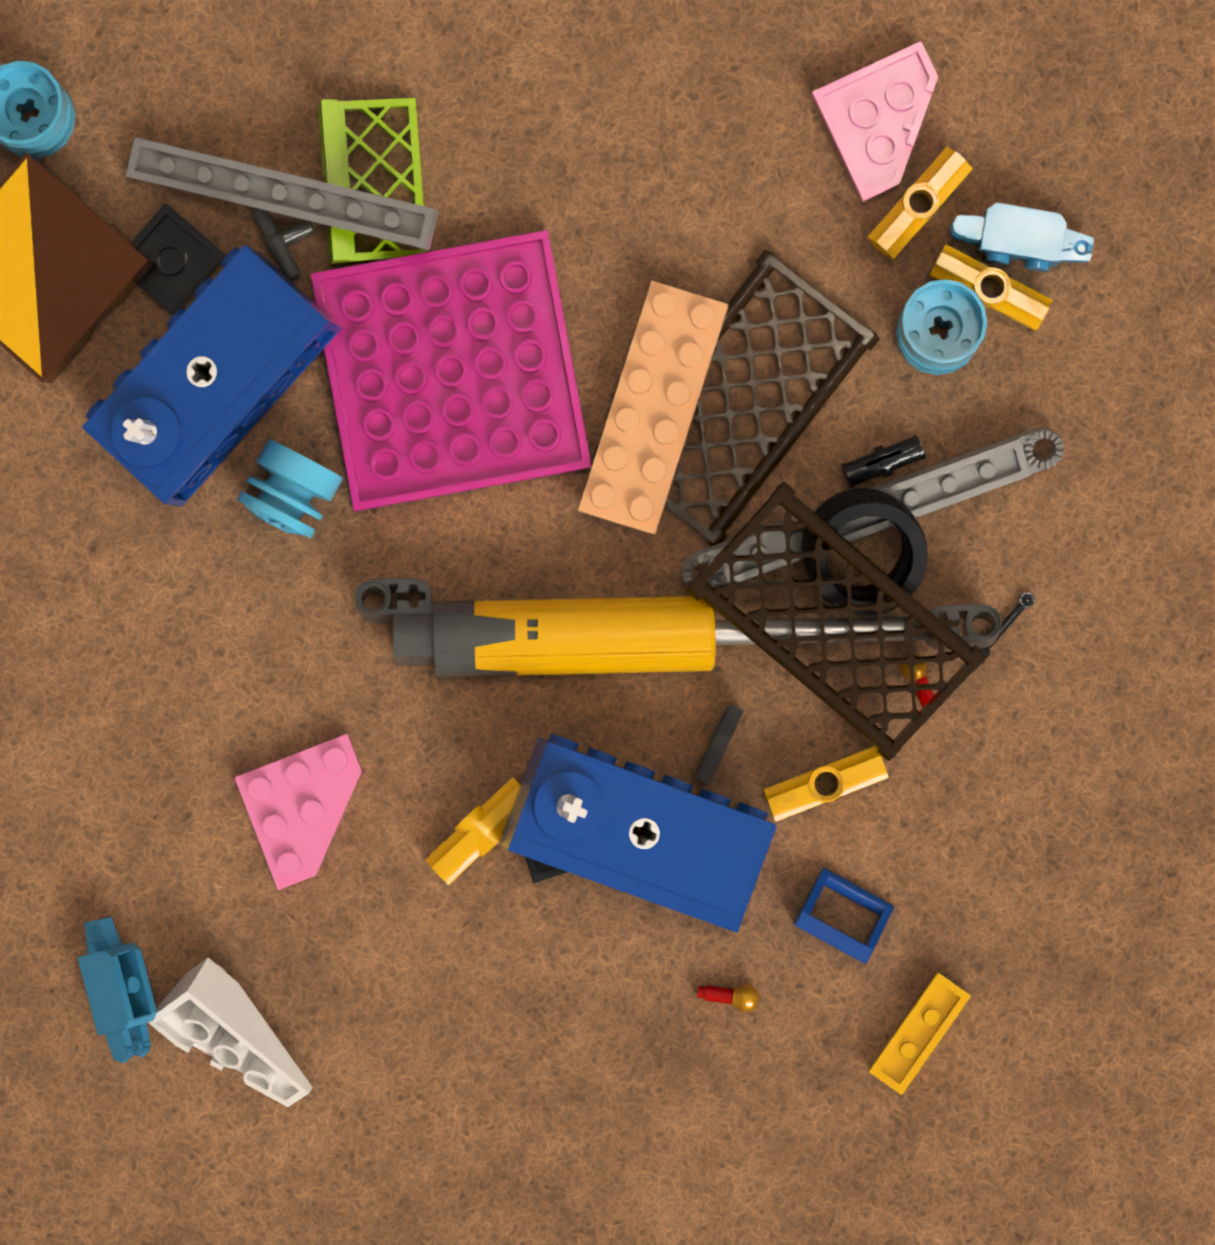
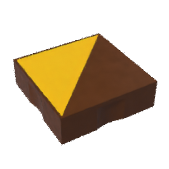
M25 153L0 183V346L42 383H53L90 341L94 330L101 320L121 305L157 262L114 224L98 216L87 206L76 190L41 159L29 153Z

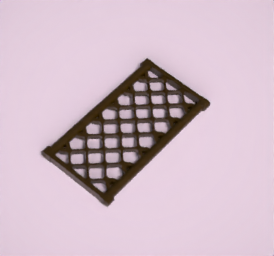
M766 250L755 261L758 264L728 302L729 307L718 338L719 341L729 328L732 330H742L746 335L747 351L743 354L725 355L721 344L717 342L716 352L713 354L711 362H718L721 365L723 382L720 385L703 387L702 392L722 390L725 395L726 411L722 414L704 415L699 398L697 404L698 414L693 417L692 421L699 423L702 441L699 445L683 448V451L699 449L703 452L705 471L700 474L684 475L681 473L679 462L677 474L673 481L679 484L681 501L677 505L668 498L665 505L666 508L699 532L708 541L710 546L722 543L726 539L727 535L724 533L866 350L871 351L880 340L876 332L861 325L783 265L772 252ZM775 270L795 285L796 288L791 291L775 292L768 277ZM764 284L765 289L763 291H758L760 287ZM795 295L799 303V317L778 320L775 316L774 299L778 296ZM802 295H808L828 312L825 315L806 316L803 311ZM753 296L769 300L772 319L769 322L756 324L748 322L747 315L743 309ZM740 316L741 320L738 323H733ZM835 318L858 334L852 343L836 339L834 330ZM821 319L828 320L830 323L831 341L823 344H809L806 335V323ZM799 323L802 327L803 344L799 347L782 348L778 340V326ZM771 327L774 331L775 348L768 351H753L750 345L749 331L752 328ZM825 347L831 348L837 363L828 374L813 372L810 366V350ZM842 348H847L844 354L841 355L840 350ZM802 351L806 358L807 372L803 375L785 376L782 371L781 355L786 352ZM762 355H775L778 362V377L765 380L756 379L754 376L753 358ZM746 358L749 361L751 379L747 382L729 383L726 380L725 362L731 359ZM806 379L813 394L803 406L798 404L791 405L786 401L784 385L787 381ZM817 380H823V381L820 383V385L817 387V386H816V381H817ZM778 383L781 387L782 404L777 407L761 408L758 405L756 387L760 384ZM743 386L751 387L753 390L754 408L746 411H732L729 405V389ZM770 411H782L784 413L788 426L779 438L762 434L760 415L762 413ZM797 411L798 413L792 419L791 413ZM739 415H754L757 421L758 435L751 439H735L733 436L732 418ZM725 418L729 426V440L726 442L708 443L705 440L703 423L708 419ZM743 443H758L764 457L754 470L751 468H740L737 465L735 447ZM774 443L769 450H767V444ZM729 446L732 450L733 468L724 471H711L708 465V449ZM723 474L734 475L739 489L730 501L716 500L713 497L711 478L713 476ZM746 474L749 475L748 478L743 482L742 477ZM692 478H705L708 485V500L705 502L687 503L684 500L683 481ZM708 506L715 520L707 528L687 513L686 510L690 507ZM720 506H724L723 510L718 514L717 509Z
M782 482L777 485L771 497L705 570L688 584L686 591L697 600L702 598L877 746V752L887 761H890L896 757L901 747L966 678L985 662L987 654L976 645L971 647L794 496L796 491L787 483ZM778 504L786 510L783 524L763 526L760 524ZM791 516H794L798 521H793ZM805 526L817 536L813 551L793 552L790 549L789 533L793 530H799ZM782 531L786 538V551L774 554L763 553L760 535L763 532ZM750 534H755L757 552L753 555H735L734 552ZM822 542H824V543H825L826 545H828L829 547H828V548L824 547V546L822 545ZM836 552L848 563L846 575L842 578L822 577L820 559L825 556H831ZM795 558H814L817 566L816 578L795 580L792 577L791 561ZM784 559L787 562L788 578L785 581H765L762 570L763 561ZM738 561L757 562L759 580L755 583H737L734 580L733 564ZM724 563H727L730 569V582L714 588L708 581ZM855 568L859 574L854 573L853 569ZM867 579L879 589L877 600L873 604L857 605L851 600V585ZM826 584H844L847 587L848 602L842 606L824 605L822 601V587ZM796 586H816L819 596V604L816 607L798 608L794 605L793 589ZM786 587L789 590L790 606L786 609L766 608L764 599L765 589ZM739 589L759 590L761 608L750 611L747 614L743 613L733 604L735 592ZM722 593L727 594L729 598L727 599ZM886 595L891 600H886L883 596ZM898 605L909 615L908 625L904 630L887 631L882 627L881 613L885 609H891ZM860 610H875L878 614V629L873 632H856L853 628V613ZM828 612H846L849 615V631L846 633L828 634L824 629V615ZM806 613L818 614L820 617V633L817 635H798L795 630V616ZM771 615H788L791 618V635L775 640L764 630L766 618ZM753 619L758 620V621H759V625L756 624V623L753 621ZM917 621L921 626H916L914 622ZM928 631L940 641L938 653L934 656L917 657L913 654L912 638ZM905 636L909 641L908 656L904 658L885 657L883 640L886 637ZM859 638H877L880 643V656L877 659H857L854 648L855 640ZM848 640L851 644V658L849 660L829 661L826 658L825 644L827 641ZM803 641H819L822 645V660L806 666L795 657L797 644ZM784 645H787L790 648V650L788 651L784 647ZM945 647H947L952 652L945 651ZM958 657L965 662L948 682L944 681L942 666L945 662L953 661ZM924 662L937 663L939 665V681L933 684H917L914 680V665ZM889 664L909 665L910 683L907 685H888L885 681V667ZM877 665L881 668V685L877 687L858 686L856 669L859 666ZM833 667L851 668L853 685L850 688H844L837 692L825 682L828 669ZM814 671L819 672L821 674L820 677L817 674H815ZM920 690H938V693L922 710L918 711L915 701L916 692ZM899 691L910 692L912 695V710L904 713L889 712L887 709V694ZM863 693H880L883 696V712L867 718L856 708L858 696ZM844 697L850 698L851 702L847 701ZM911 719L894 739L886 734L890 720ZM874 723H879L882 727L879 728V727H878L876 724H874Z

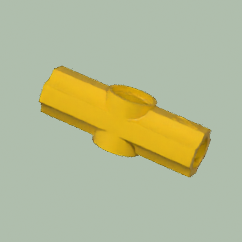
M946 146L867 236V239L878 251L893 261L926 222L933 217L935 212L969 175L973 168L960 154ZM915 194H923L929 199L930 210L925 213L913 211L909 204V198Z
M945 244L929 274L935 280L947 279L963 283L976 292L986 308H991L1035 332L1038 330L1053 301L1008 277L1001 269L991 268ZM985 278H992L998 281L1001 286L1000 296L996 298L986 297L981 291V281Z
M872 746L826 765L818 766L811 771L764 788L763 792L775 822L888 779L882 757L877 752V746ZM823 772H830L836 778V789L829 795H821L815 789V779Z
M514 777L504 784L484 805L479 804L454 828L456 831L446 841H443L425 860L448 885L462 874L479 856L483 858L500 842L521 786Z

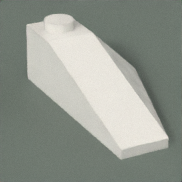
M206 958L186 973L156 1007L157 1013L154 1021L148 1022L180 1049L189 1053L192 1046L212 1056L211 1066L221 1071L225 1066L243 1073V1080L246 1085L286 1107L291 1106L309 1094L313 1088L240 984L228 975L221 966L215 964L209 958Z

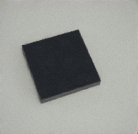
M166 203L133 240L135 244L157 262L138 285L173 315L188 303L194 296L196 289L212 275L227 256Z

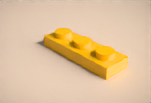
M936 972L872 1063L868 1072L902 1095L966 1005L971 995Z

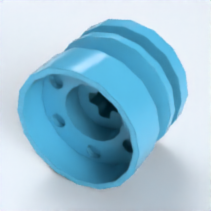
M14 61L1 65L0 143L8 151L21 158L25 153L35 155L39 159L53 155L66 145L74 131L76 112L72 98L47 69L34 62ZM35 108L39 112L38 116H32L27 121L24 117L25 112H33Z
M947 279L926 283L914 291L899 316L896 328L899 351L907 363L920 372L936 376L954 373L969 362L984 340L988 323L985 306L976 292L963 283ZM935 323L940 328L947 327L948 329L942 340L939 334L931 335L930 333Z
M268 438L256 462L269 472L270 476L267 481L248 476L246 482L262 491L258 498L240 491L236 500L242 502L254 516L288 534L307 536L312 539L316 530L300 521L304 513L320 521L322 520L323 514L313 507L310 502L313 497L332 501L343 477Z

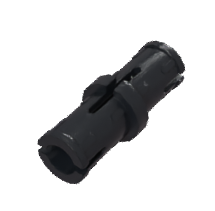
M913 435L911 438L883 448L882 445L874 448L873 453L848 463H843L841 467L849 487L852 488L857 484L882 474L884 477L893 475L892 470L917 460L925 459V453L918 436Z

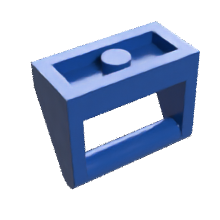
M823 867L793 924L866 964L885 928L894 905ZM824 886L879 915L864 944L810 915Z

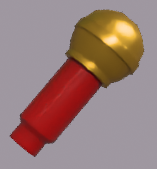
M913 653L917 657H922L917 653ZM927 662L914 665V680L917 684H929L926 677ZM900 664V673L910 682L909 665ZM932 690L916 692L922 707L934 697Z
M750 984L735 988L712 985L699 986L697 998H703L705 1001L732 1004L733 1007L742 1012L754 1010L760 1000L758 990Z

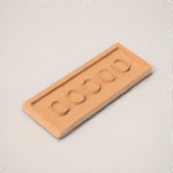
M651 280L581 499L579 512L656 536L726 317L728 304Z

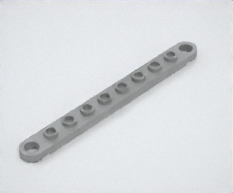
M1037 427L870 489L883 491L900 500L917 518L1029 477L1033 473L1056 466V463L1062 459L1064 444L1058 434L1052 429ZM1049 438L1053 443L1051 453L1044 458L1034 457L1032 450L1035 441ZM794 516L791 517L793 521H798ZM864 516L848 522L838 533L848 542L894 525L891 521L882 517ZM784 520L771 524L769 526L781 525L784 523ZM805 526L789 533L790 549L793 552H802ZM782 531L763 532L760 535L763 553L774 554L786 551V538ZM751 533L734 554L737 556L755 554L757 552L755 534ZM732 539L692 553L685 559L681 574L687 587L693 581L691 574L694 566H697L698 563L702 564V562L710 564ZM795 558L791 561V563L802 560L803 558ZM784 559L765 560L762 563L763 573L785 566L787 562ZM738 561L733 564L734 580L737 583L759 575L758 564L755 561ZM724 563L710 578L708 583L714 588L719 585L728 584L730 582L729 565Z

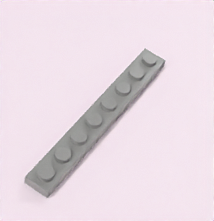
M137 137L134 138L125 175L140 181L430 250L439 210Z

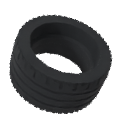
M852 488L829 497L821 506L817 507L814 513L836 532L848 522L864 516L882 517L891 521L899 530L902 539V553L894 569L887 575L911 596L916 592L917 587L920 586L924 578V572H926L928 557L926 539L920 524L900 500L880 490ZM806 527L802 539V552L813 551L817 538ZM822 542V545L828 548V545ZM826 556L820 559L822 577L834 578L827 566ZM811 557L803 558L804 567L809 579L816 578V560ZM826 584L822 587V597L833 606L845 605L848 602L847 587L844 584ZM873 584L851 586V600L857 605L873 604L877 600L879 589ZM886 595L883 596L884 599L891 600ZM894 608L885 609L882 611V613L884 614L887 613V611L894 610ZM860 610L853 613V615L860 616L878 615L875 610Z

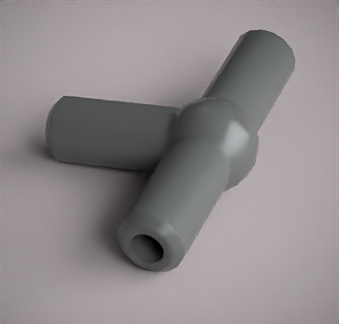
M254 208L252 215L265 238L266 249L273 253L283 274L290 280L296 279L301 272L287 246L314 233L312 223L303 220L279 232L269 211Z

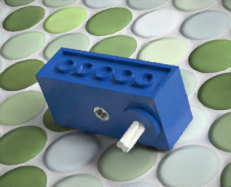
M244 245L241 249L236 247L227 254L221 263L222 271L214 280L208 278L196 289L194 296L197 299L187 310L181 308L170 318L167 323L169 330L160 340L153 339L144 347L139 355L142 360L132 371L126 369L112 385L115 388L113 393L105 401L103 399L98 400L85 416L88 421L82 428L165 505L183 507L342 330V327L263 254L247 245Z
M553 733L550 734L549 740L538 737L499 844L508 851L738 933L777 827L776 824L767 821L768 812L742 802L738 803L737 809L729 807L731 799L703 788L699 795L691 793L693 785L665 774L662 782L653 779L655 771L626 761L624 768L615 765L617 757L591 747L588 748L586 754L576 751L578 743ZM635 826H643L645 828L642 835L633 834L632 832Z

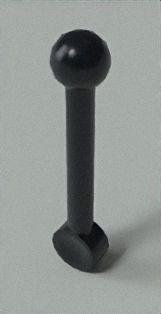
M1025 592L1020 595L1019 604L1002 622L1001 631L994 644L1025 608H1030L1034 605L1035 597L1032 593ZM991 645L988 648L981 649L985 654H987V658L990 655V649L993 645Z

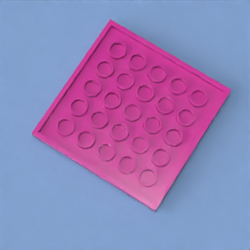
M548 230L310 274L316 304L342 327V330L324 348L354 512L592 468Z

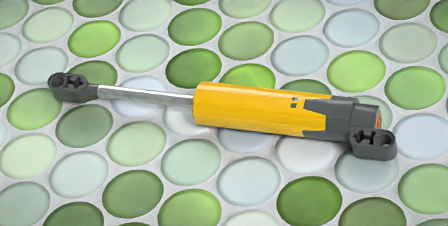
M415 578L371 579L360 584L355 593L356 606L364 620L375 624L393 623V653L396 666L435 665L436 677L711 671L715 666L716 645L755 644L729 621H715L714 609L702 598L697 600L693 596L433 602L429 586L424 581ZM376 593L384 596L385 602L378 609H368L363 605L364 600L370 594ZM391 593L397 594L398 600L396 602L398 609H393ZM412 594H419L421 600L418 601V607L411 608L409 601L412 598ZM987 605L939 606L930 611L939 620L944 621L946 626L971 647L974 645L980 649L990 647L998 638L1002 628L1001 615L996 609ZM878 617L853 618V628L856 632H873L879 627ZM882 617V627L887 631L904 630L908 625V617ZM849 618L824 619V629L828 634L846 633L850 629ZM791 619L766 620L764 630L775 640L789 636L792 633ZM795 619L796 633L798 635L819 634L821 631L820 619ZM961 619L965 620L962 630L963 636L959 635L961 627H958ZM977 619H984L991 624L993 632L989 635H979L973 630L971 623ZM753 620L756 624L759 625L758 620ZM917 621L914 622L916 626H921ZM928 631L912 638V641L924 640L928 646L938 650L940 641ZM905 636L886 637L883 641H908ZM859 638L855 640V642L879 641L877 638ZM846 639L829 640L826 643L849 641ZM803 641V642H799V643H820V642H819V641Z

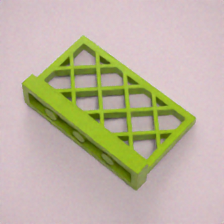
M416 98L353 101L321 100L317 109L323 182L350 188V175L357 181L352 189L357 190L361 185L369 193L382 196L365 181L375 168L381 165L397 180L383 197H389L401 183L413 194L414 204L424 206ZM407 108L408 125L399 135L381 120L389 109ZM375 109H383L378 116H376L372 111H370ZM360 110L372 120V123L358 137L346 127L345 111ZM375 125L380 127L394 140L381 156L362 141ZM408 131L410 145L402 139ZM346 135L354 142L348 150ZM397 143L411 156V165L402 175L384 160ZM357 146L375 160V163L362 177L349 167L348 156ZM411 171L413 185L405 179ZM326 226L329 266L355 262L382 261L427 252L426 249L422 248L417 250H401L392 241L380 239V244L373 252L355 253V232ZM385 244L393 250L378 252Z

